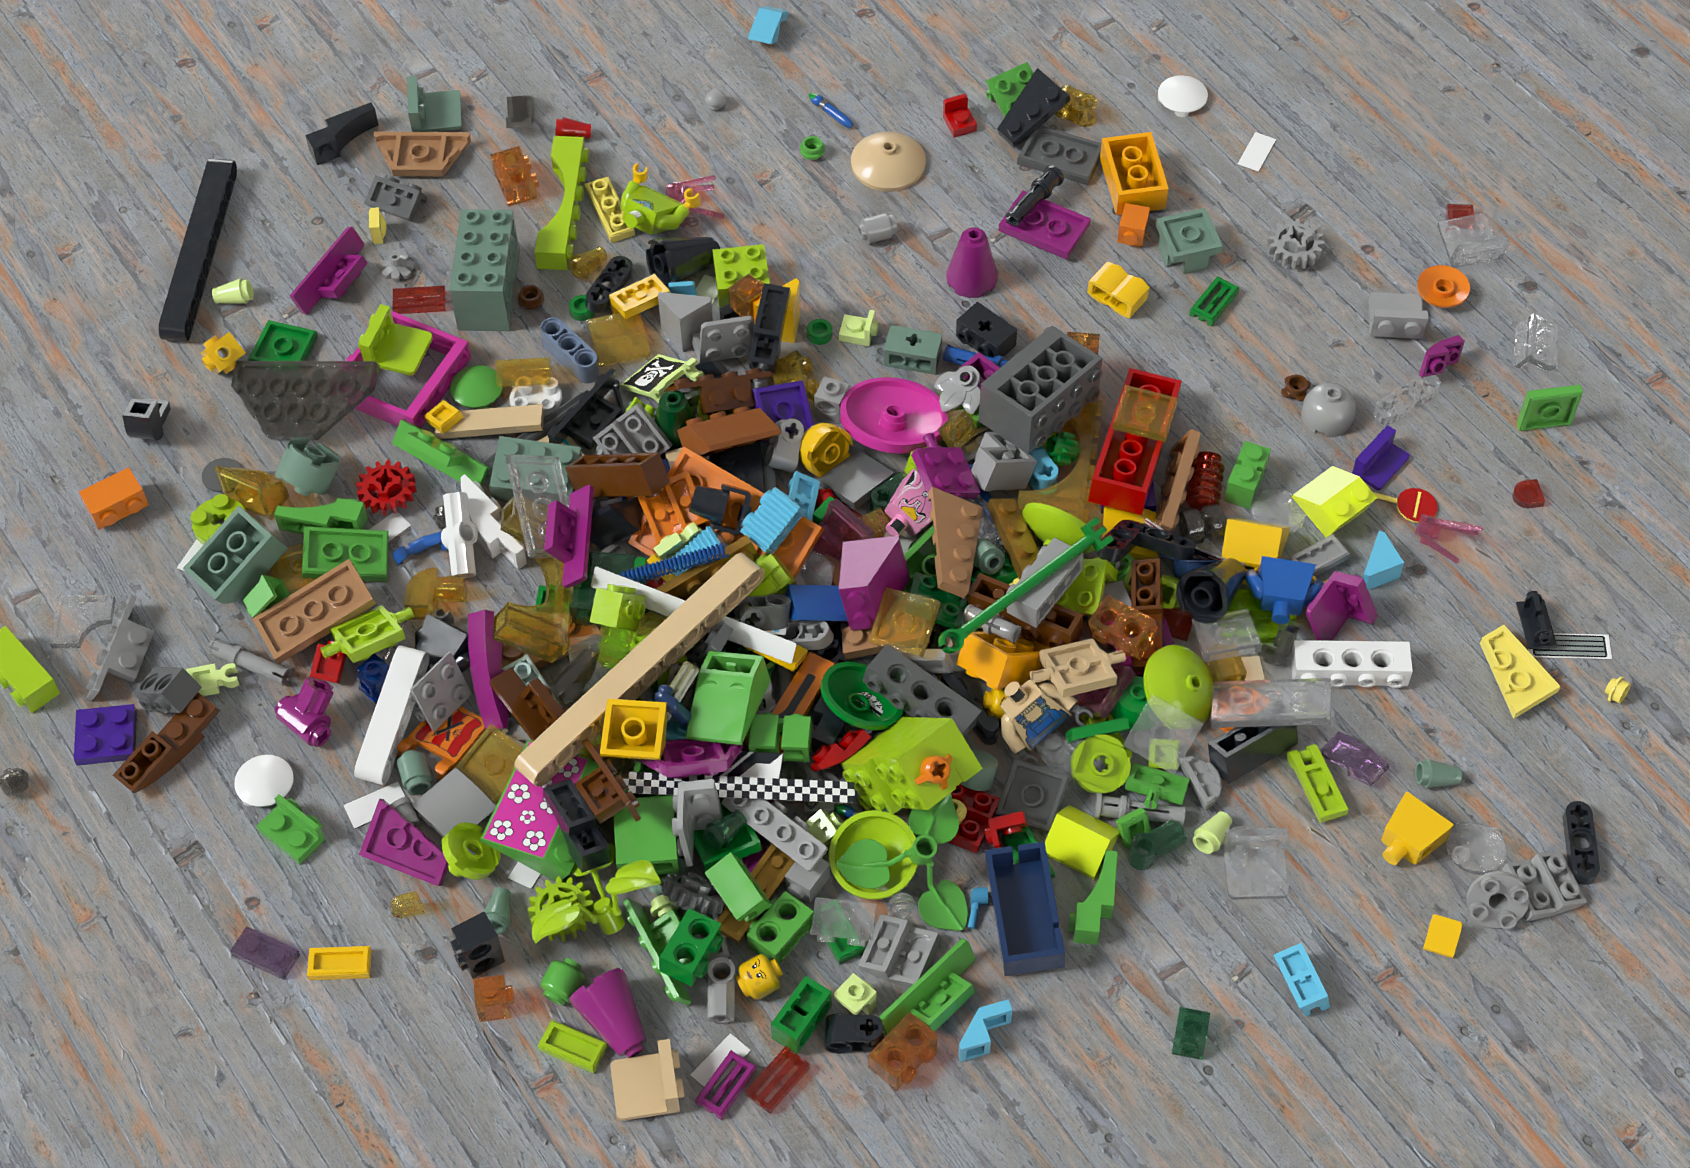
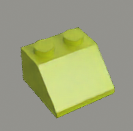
M1334 466L1292 495L1295 502L1325 538L1343 528L1367 510L1377 499L1376 495L1360 476Z

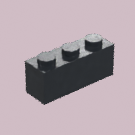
M1278 703L1209 742L1210 763L1219 771L1220 777L1230 784L1298 744L1296 717Z

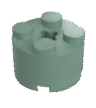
M291 438L277 467L275 476L295 486L294 490L303 496H309L310 493L325 495L341 463L339 462L340 457L332 449L319 442L317 446L308 444L310 440L308 438Z

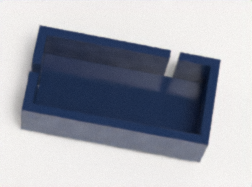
M1045 841L1018 845V864H1013L1012 846L985 850L986 869L1004 975L1011 976L1064 968L1065 950L1061 928H1059V917Z

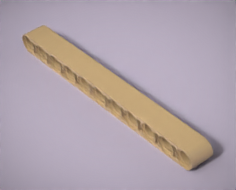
M736 554L521 752L515 761V768L536 787L546 784L585 748L582 742L584 739L588 738L591 742L603 731L607 699L636 700L671 665L675 664L761 583L765 571L745 554Z

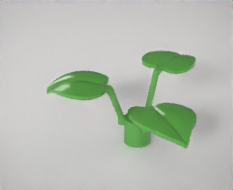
M951 793L929 810L912 809L908 823L911 831L919 835V837L915 839L909 850H905L904 853L886 861L887 851L881 843L872 839H863L852 844L843 856L838 859L837 867L842 875L852 884L864 889H876L885 885L890 878L887 866H892L906 857H910L911 861L917 865H926L927 885L930 891L924 892L919 898L918 911L921 918L929 926L936 929L964 930L967 923L968 910L962 890L950 880H942L936 887L933 884L934 862L932 858L937 852V844H945L951 841L959 828L958 815Z

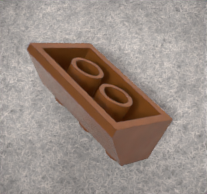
M749 406L734 409V414L727 416L725 411L709 416L710 420L702 421V417L693 418L686 421L687 426L677 430L682 448L686 447L703 458L729 449L756 442H764L780 435L781 431L760 408L750 410Z

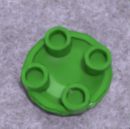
M483 365L469 366L460 370L453 377L450 384L451 397L454 402L464 407L489 409L491 403L501 395L503 389V381L499 373L491 367Z

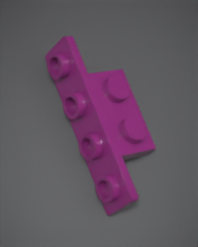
M348 226L290 294V298L302 314H308L321 298L339 299V297L343 296L349 285L361 275V271L368 264L363 255H357L365 244L353 227Z
M587 485L570 494L569 508L558 500L548 504L544 551L564 563L562 586L567 589L587 579L594 487L591 485Z

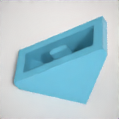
M1382 531L1378 532L1363 575L1368 590L1400 578L1404 561L1385 532Z

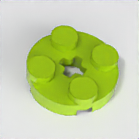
M218 494L213 499L202 503L190 516L196 539L204 545L221 526L219 523L213 525L215 521L219 519H224L225 521L238 506L245 510L243 505L234 499L228 498L225 494Z
M1104 734L1084 739L1076 746L1071 757V776L1073 780L1084 790L1093 794L1110 793L1126 782L1131 769L1130 758L1127 757L1123 744L1118 739ZM1100 757H1103L1104 764L1108 766L1107 769H1102L1098 772L1094 765V760H1099Z
M462 822L455 825L442 838V850L449 864L448 869L454 876L481 880L487 878L495 870L501 855L498 850L480 841L483 835L480 831L483 828L474 823ZM467 847L470 849V851L474 852L475 855L471 854L468 851Z

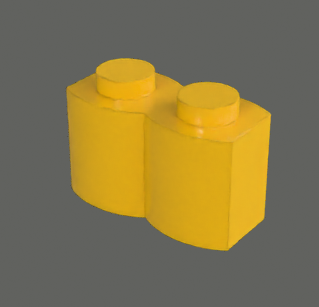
M1106 262L1089 280L1087 293L1093 299L1108 305L1123 317L1131 318L1148 299L1150 287L1143 279L1128 275L1120 265Z

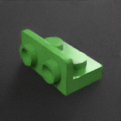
M278 794L274 798L277 807L256 827L259 833L300 865L325 841L321 830L323 825L315 816L311 814L306 816L301 812V807L293 799L289 798L286 800Z

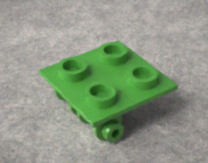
M1023 63L985 81L989 87V90L986 91L987 98L997 102L1004 117L1034 74L1029 63Z

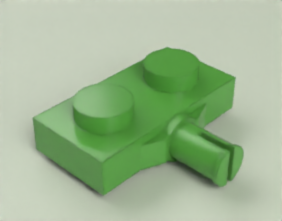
M1133 763L1125 789L1147 795L1144 805L1146 808H1149L1150 802H1152L1151 810L1157 807L1158 799L1182 805L1190 778Z

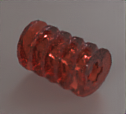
M1199 452L1191 465L1194 468V472L1188 482L1186 502L1192 509L1199 512L1211 513L1220 508L1219 500H1221L1225 467L1221 463V456L1215 452Z

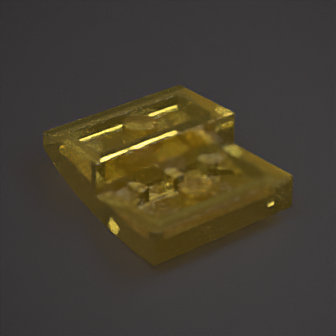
M617 313L587 320L599 367L651 355L640 313L628 319Z

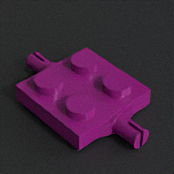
M934 433L925 434L923 439L927 448H916L911 456L927 493L931 487H935L961 499H975L980 494V490L961 447H941L938 445Z

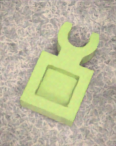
M693 522L682 533L678 534L675 532L673 535L664 537L660 544L654 547V550L663 561L665 558H672V556L676 555V552L685 548V545H689V541H693V538L702 532V529Z
M215 663L186 669L202 687L198 691L202 696L219 694V686L224 685L228 688L239 686L237 676L228 677L230 674L238 673L236 664L233 663L224 665L220 670H217Z

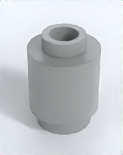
M883 213L861 219V225H858L859 237L861 240H865L867 244L892 238V235L897 234V224L893 214L887 215Z

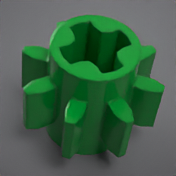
M1063 431L1062 434L1057 432L1056 436L1050 437L1046 446V452L1050 457H1053L1052 461L1054 464L1060 466L1070 465L1071 462L1077 460L1080 454V444L1074 440L1075 434Z

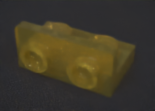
M549 357L495 360L498 387L549 385L551 383L552 361Z

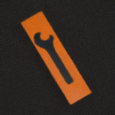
M809 652L772 713L779 715V718L792 714L806 716L821 692L820 684L823 675L835 663ZM781 732V735H780V744H779V753H782V754H783L784 750H781V742H782V733H783V732Z

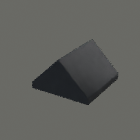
M634 497L611 503L593 512L590 542L600 549H604L639 531L643 510L638 498Z

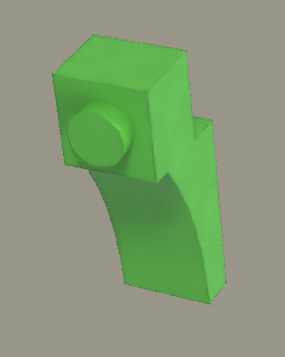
M337 498L334 503L317 507L295 508L277 506L274 513L279 530L303 535L304 526L364 530L368 519L363 502Z
M1105 851L1103 868L1093 891L1083 903L1077 902L1076 913H1070L1068 931H1074L1073 943L1097 945L1100 932V918L1112 919L1117 851Z

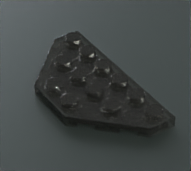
M236 361L231 387L243 400V404L269 439L291 440L293 437H304L318 441L375 391L380 365L375 361Z

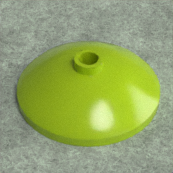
M1028 503L1022 511L1028 528L1034 537L1043 543V546H1048L1053 538L1072 546L1085 536L1080 528L1086 523L1056 507L1042 503ZM1091 545L1083 551V554L1091 553L1096 550Z
M1168 645L1158 649L1151 655L1144 671V690L1154 714L1165 725L1176 730L1187 731L1201 726L1209 718L1215 699L1213 679L1206 664L1194 651L1181 645Z
M880 810L864 811L851 816L843 822L835 832L829 848L830 867L841 887L850 894L867 900L885 899L902 891L910 883L918 867L917 864L911 861L910 857H906L892 866H887L890 878L885 885L876 889H864L849 882L838 869L837 861L852 844L863 839H872L881 843L887 851L886 861L904 853L905 850H909L916 839L906 822L896 815Z

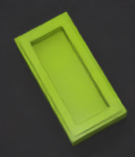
M551 1020L537 1045L539 1051L593 1074L608 1048L606 1042L554 1020Z

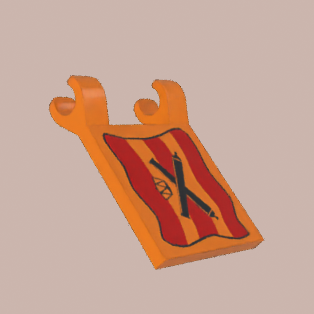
M460 706L435 732L432 731L427 720L420 722L414 731L397 745V751L400 752L398 757L400 758L406 751L416 750L419 745L443 759L435 766L436 778L442 780L456 767L486 731L482 717Z

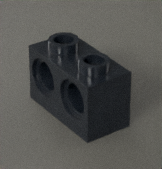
M485 912L451 928L454 940L450 941V944L455 953L456 962L461 971L468 970L472 979L505 962L499 937Z

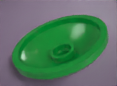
M841 662L827 669L820 684L821 694L830 710L842 721L860 729L883 730L890 728L902 716V709L895 708L888 699L870 690L862 681L868 665L856 662ZM867 692L875 696L882 705V715L879 716L870 710L869 700L859 693Z

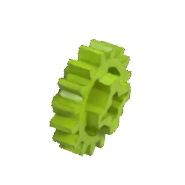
M558 876L555 884H551L547 879L545 880L546 888H535L537 897L531 896L529 898L531 907L528 908V914L531 917L530 921L533 927L537 915L545 907L557 901L568 899L572 905L580 903L590 912L594 910V903L591 901V892L589 890L584 891L582 882L574 886L572 877H569L566 883H562L561 877ZM581 912L578 921L560 932L548 935L549 940L553 941L556 935H558L562 942H565L566 935L571 934L573 938H577V930L586 931L587 925L585 921L590 922V918Z

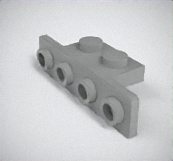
M133 595L126 602H120L114 615L118 618L116 626L111 625L106 634L105 640L109 643L106 650L101 649L95 664L99 665L97 673L92 672L85 687L89 689L86 699L90 701L99 693L107 672L131 683L137 677L154 631L128 620L137 598Z
M725 797L721 802L728 810L810 872L828 850L823 843L808 832L811 826L797 816L793 820L785 815L788 809L776 800L769 803L765 799Z

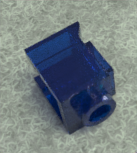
M374 653L356 669L359 682L358 689L377 704L390 666Z

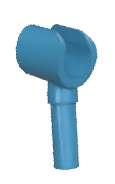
M976 887L971 892L969 929H975L979 905H988L987 887Z

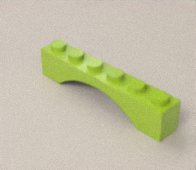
M554 136L551 149L553 172L560 179L565 192L562 204L556 215L537 233L534 250L537 269L568 270L569 260L574 259L572 240L577 239V225H575V221L580 220V205H578V202L583 201L584 191L581 183L586 182L587 171L584 164L589 163L590 155L589 148H585L584 137Z

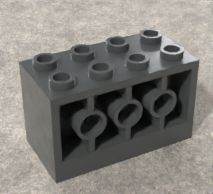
M1051 326L981 383L978 421L1025 453H1031L1035 448H1040L1054 432H1059L1072 417H1077L1088 403H1093L1100 394V378L1102 376V357L1054 326Z

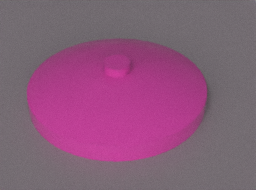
M881 377L857 383L846 392L841 401L840 420L844 429L859 443L878 451L902 454L911 453L916 448L926 447L923 436L927 433H934L938 443L943 438L947 429L948 412L944 413L941 411L940 397L929 388L906 379Z

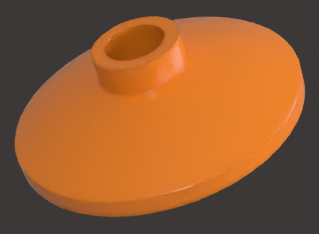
M1436 265L1425 269L1420 274L1417 281V290L1420 296L1431 305L1450 308L1462 304L1467 299L1470 292V283L1467 277L1458 269L1446 265Z

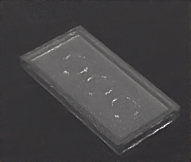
M509 454L505 460L528 557L555 558L544 551L548 504L558 500L569 508V495L559 456Z
M1331 678L1214 682L1211 715L1212 728L1331 724Z

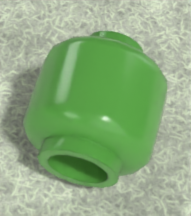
M565 958L564 962L552 961L540 982V986L544 990L542 995L561 1006H564L565 1003H571L569 1000L571 995L582 987L586 981L585 975L580 972L582 966L569 958Z

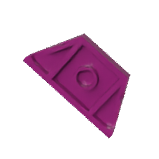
M745 738L742 745L690 739L666 741V746L660 760H636L667 778L684 779L689 777V775L697 774L713 776L719 772L728 771L745 746Z

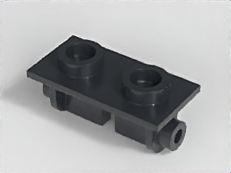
M1537 591L1528 592L1525 601L1516 602L1528 650L1557 647L1544 599H1542V596Z

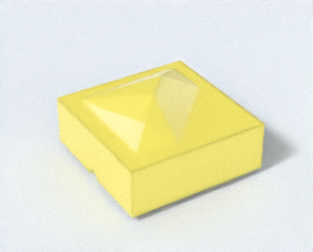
M379 207L370 208L369 229L374 244H383L387 229L386 221Z

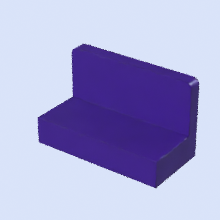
M1389 425L1356 458L1352 474L1360 476L1366 484L1377 491H1380L1410 457L1409 453L1393 444L1396 430Z

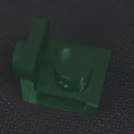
M1179 1007L1172 1054L1199 1060L1203 1059L1210 1012Z

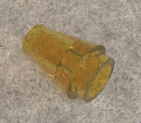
M598 246L595 249L573 255L569 261V269L578 279L588 278L607 259V253L602 247Z

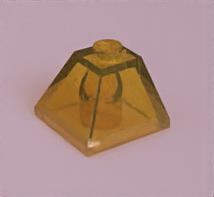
M219 465L214 469L223 494L241 503L246 510L269 520L274 518L277 506H283L289 497L285 481L278 479L275 474L270 475L259 470Z

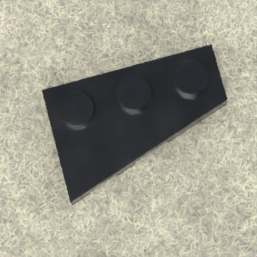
M1037 68L998 126L997 131L999 135L1012 147L1016 148L1071 101L1070 96Z

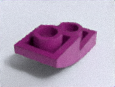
M1457 335L1444 339L1430 347L1425 353L1419 376L1423 378L1442 374L1446 365L1458 363L1465 340Z

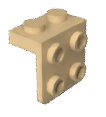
M670 1039L657 1041L659 1053L618 1059L611 1062L610 1068L616 1115L619 1120L625 1121L680 1112L678 1098L684 1097L682 1078H675L674 1069L680 1068L678 1049L671 1050Z

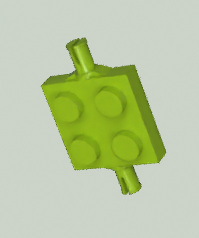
M383 605L378 606L331 628L335 642L321 647L320 650L325 659L341 651L347 654L353 663L365 660L372 654L385 648L393 647L398 642L406 639L403 629L399 624L414 618V614L410 607L394 614L387 611Z

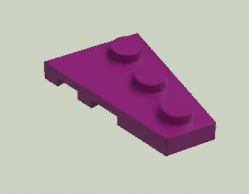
M379 799L359 855L433 885L442 886L449 865L444 857L443 850L384 799Z

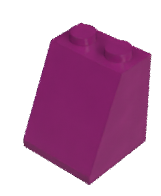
M899 535L843 542L839 592L851 631L879 628L909 583L910 575Z

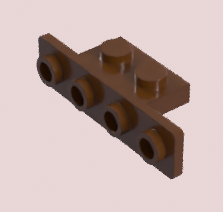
M755 368L745 371V375H738L737 371L722 374V378L715 379L713 374L698 377V381L690 382V378L674 380V385L667 388L666 392L698 390L703 415L732 411L744 406L751 408L755 406L750 383L766 380L772 377L771 371L762 372L761 368Z
M509 668L492 678L489 682V685L532 741L536 740L566 712L554 699L551 690L539 678L529 682L526 686L514 669Z
M588 738L582 741L599 768L574 783L599 823L601 824L608 818L613 817L625 807L635 821H639L641 817L636 809L640 807V804L633 793L629 791V788L622 777L618 775L607 757L600 756L601 747L599 744L592 746Z

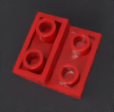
M959 784L951 792L952 799L959 800L965 805L967 813L965 819L959 824L957 834L948 843L977 854L986 836L985 828L989 827L988 819L994 818L1000 798L984 791L969 789Z

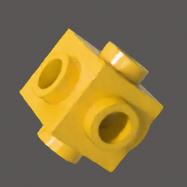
M228 332L220 339L215 335L203 344L206 349L200 354L203 356L201 359L202 363L210 372L214 370L218 374L223 370L227 374L239 365L236 360L246 352L233 335ZM218 351L222 352L223 358L219 356Z

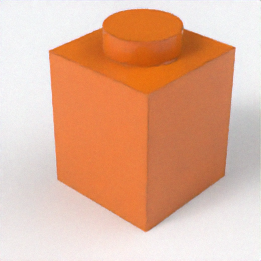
M1125 203L1119 224L1118 243L1138 247L1143 246L1149 222L1150 207Z

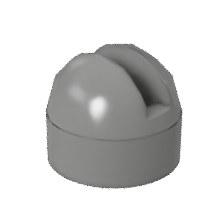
M716 88L708 92L705 97L706 105L711 110H718L727 103L724 95Z

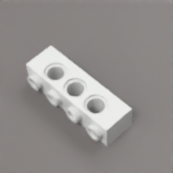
M1294 640L1290 655L1293 685H1303L1306 687L1315 685H1331L1333 687L1360 685L1361 687L1389 686L1399 688L1408 686L1413 672L1409 642Z

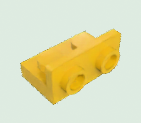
M653 274L610 294L612 313L616 317L622 315L625 319H628L659 305L658 293H670V290Z

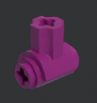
M315 677L306 678L299 694L292 697L285 696L277 703L274 709L276 718L309 746H322L331 735V729L329 728L331 718L324 712L334 694L332 691L333 686Z

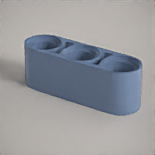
M554 317L545 319L540 325L543 347L580 382L592 383L596 381L599 377V366L595 351L560 319Z

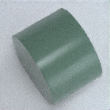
M972 750L983 769L966 782H961L960 784L972 790H989L994 781L998 761L986 752Z

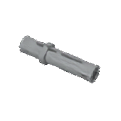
M214 637L209 643L214 648L208 647L207 653L226 660L229 664H236V667L245 668L283 686L290 679L285 677V674L291 676L290 668L283 667L250 653L241 645L234 646L217 637Z

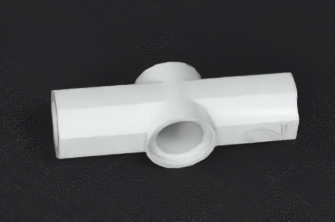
M447 493L443 495L446 528L441 533V540L443 545L449 550L451 576L454 579L471 578L476 576L473 544L478 539V530L475 524L470 521L467 493Z

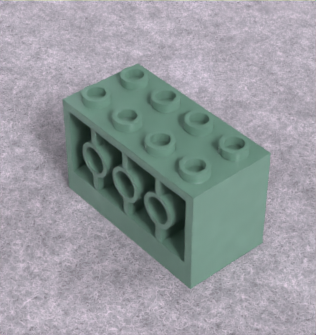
M461 209L450 283V295L458 331H510L520 254L513 210Z

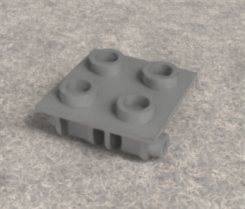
M450 651L410 689L419 705L415 717L420 722L427 720L434 732L472 695Z

